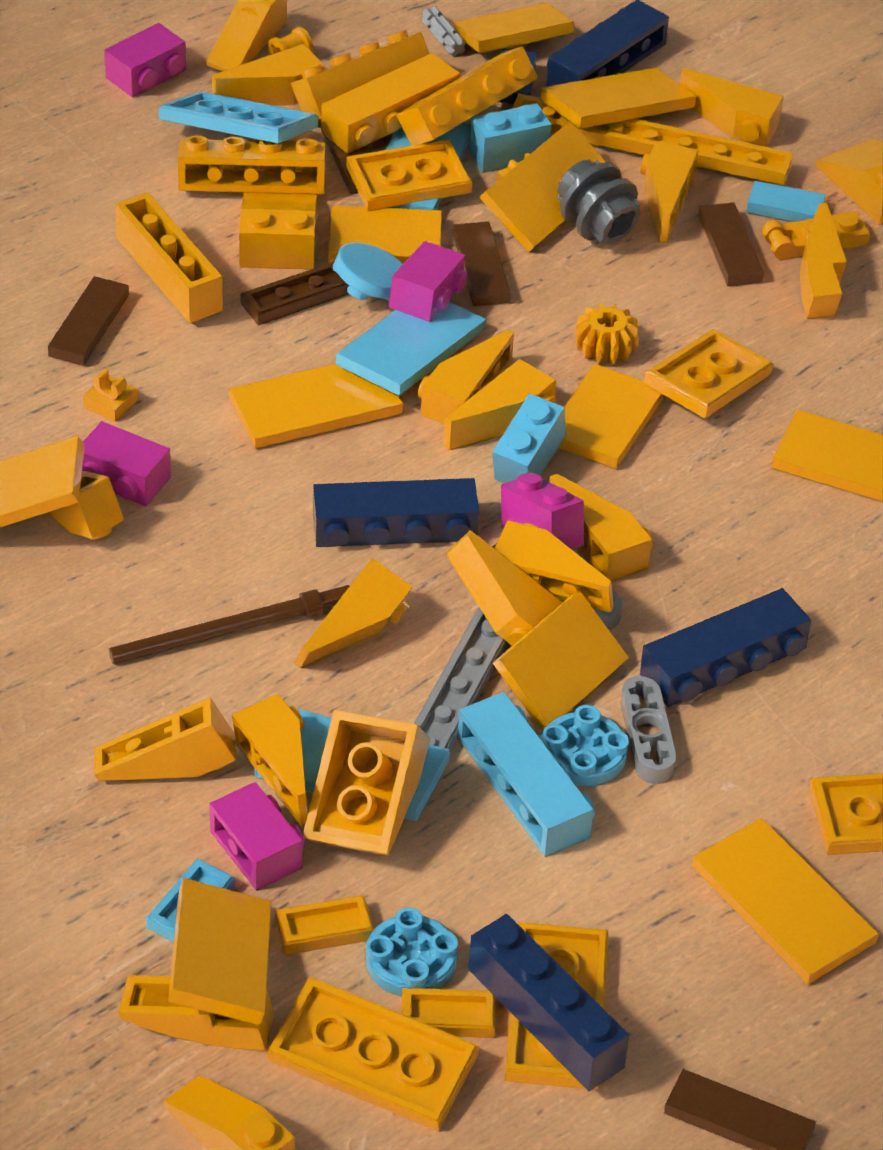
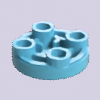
M348 243L340 248L332 268L349 285L347 291L354 298L366 300L369 296L389 301L392 277L403 264L390 253L373 245Z
M579 706L575 712L556 718L543 730L542 736L549 746L550 753L559 764L562 763L567 767L572 782L575 785L595 786L609 782L620 774L626 764L629 744L628 736L614 721L600 715V711L594 706Z
M403 908L396 913L395 917L382 922L370 934L366 944V968L370 977L378 986L398 996H402V988L442 989L452 979L457 967L458 940L453 933L438 921L422 916L417 909Z

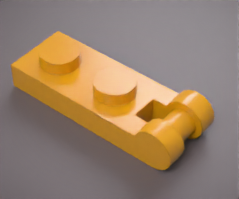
M857 211L831 215L842 249L869 244L870 232ZM813 218L783 224L778 220H771L763 225L761 233L767 243L771 244V250L777 259L785 260L803 256Z

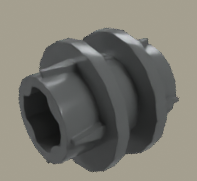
M583 160L569 168L559 182L557 189L559 197L557 199L561 202V215L567 222L576 224L577 232L587 240L597 239L600 243L603 240L607 243H614L629 234L637 224L641 213L639 208L641 204L637 201V187L630 180L622 178L620 170L610 162L600 163L599 161L594 163L591 160Z

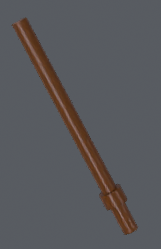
M349 585L323 592H318L317 589L302 592L299 594V598L110 647V659L113 664L301 614H304L305 617L323 613V608L336 605L349 588Z

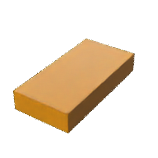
M364 895L275 910V921L284 955L368 941L370 934L374 930Z
M402 988L401 1014L457 1037L494 1038L495 996L490 991Z

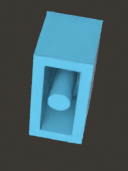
M538 103L472 117L469 152L482 173L507 168L511 160L514 159L517 163L524 160L526 153L531 154L550 138L551 123Z
M530 393L528 394L492 451L495 480L507 483L525 473L542 475L566 436L565 407Z

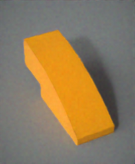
M827 202L820 203L801 260V296L806 319L835 316L843 294L840 281L847 261Z
M128 975L118 1010L120 1019L155 1032L197 1043L234 1049L266 1051L274 1016V1010L267 990L265 1013L261 1024L256 1025L169 1002L170 976Z

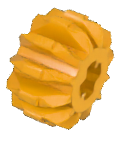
M600 303L597 309L586 307L585 313L578 316L575 326L576 349L583 351L584 359L596 358L598 364L602 361H609L614 365L617 359L628 361L629 355L636 351L639 342L638 319L630 315V309L619 310L616 304L612 307H605Z

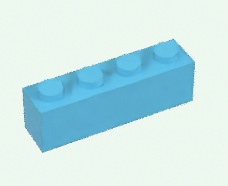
M502 692L459 709L457 738L545 857L591 838L595 809L590 797L578 790L572 782L567 767L562 763L559 764L553 757L545 738L541 734L537 735L531 728L523 709L519 705L515 706L506 693Z

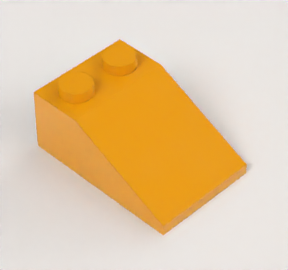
M870 139L816 159V167L879 225L883 224L882 140Z
M244 192L239 226V267L314 269L317 194Z
M334 710L303 831L304 840L389 856L421 779L430 738L416 724Z

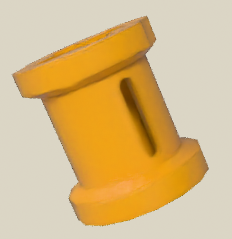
M303 27L293 29L290 35L281 39L274 37L267 43L269 55L304 44L313 53L314 46L309 33Z

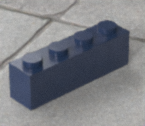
M640 0L633 1L582 36L577 37L558 52H554L547 62L546 86L626 72L666 45L669 16Z
M475 478L313 484V521L316 547L458 542L470 530L478 535L480 511Z
M781 588L643 645L640 675L654 680L659 685L663 702L667 707L681 701H688L702 692L716 686L726 685L733 679L749 672L759 671L770 663L787 656L797 655L807 647L811 619L784 588Z
M507 913L471 935L468 970L588 1092L625 1068L629 1034Z

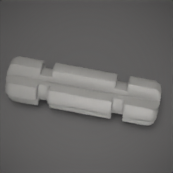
M432 6L429 9L425 8L422 11L424 15L422 21L450 55L463 54L466 50L464 47L466 41L436 6Z

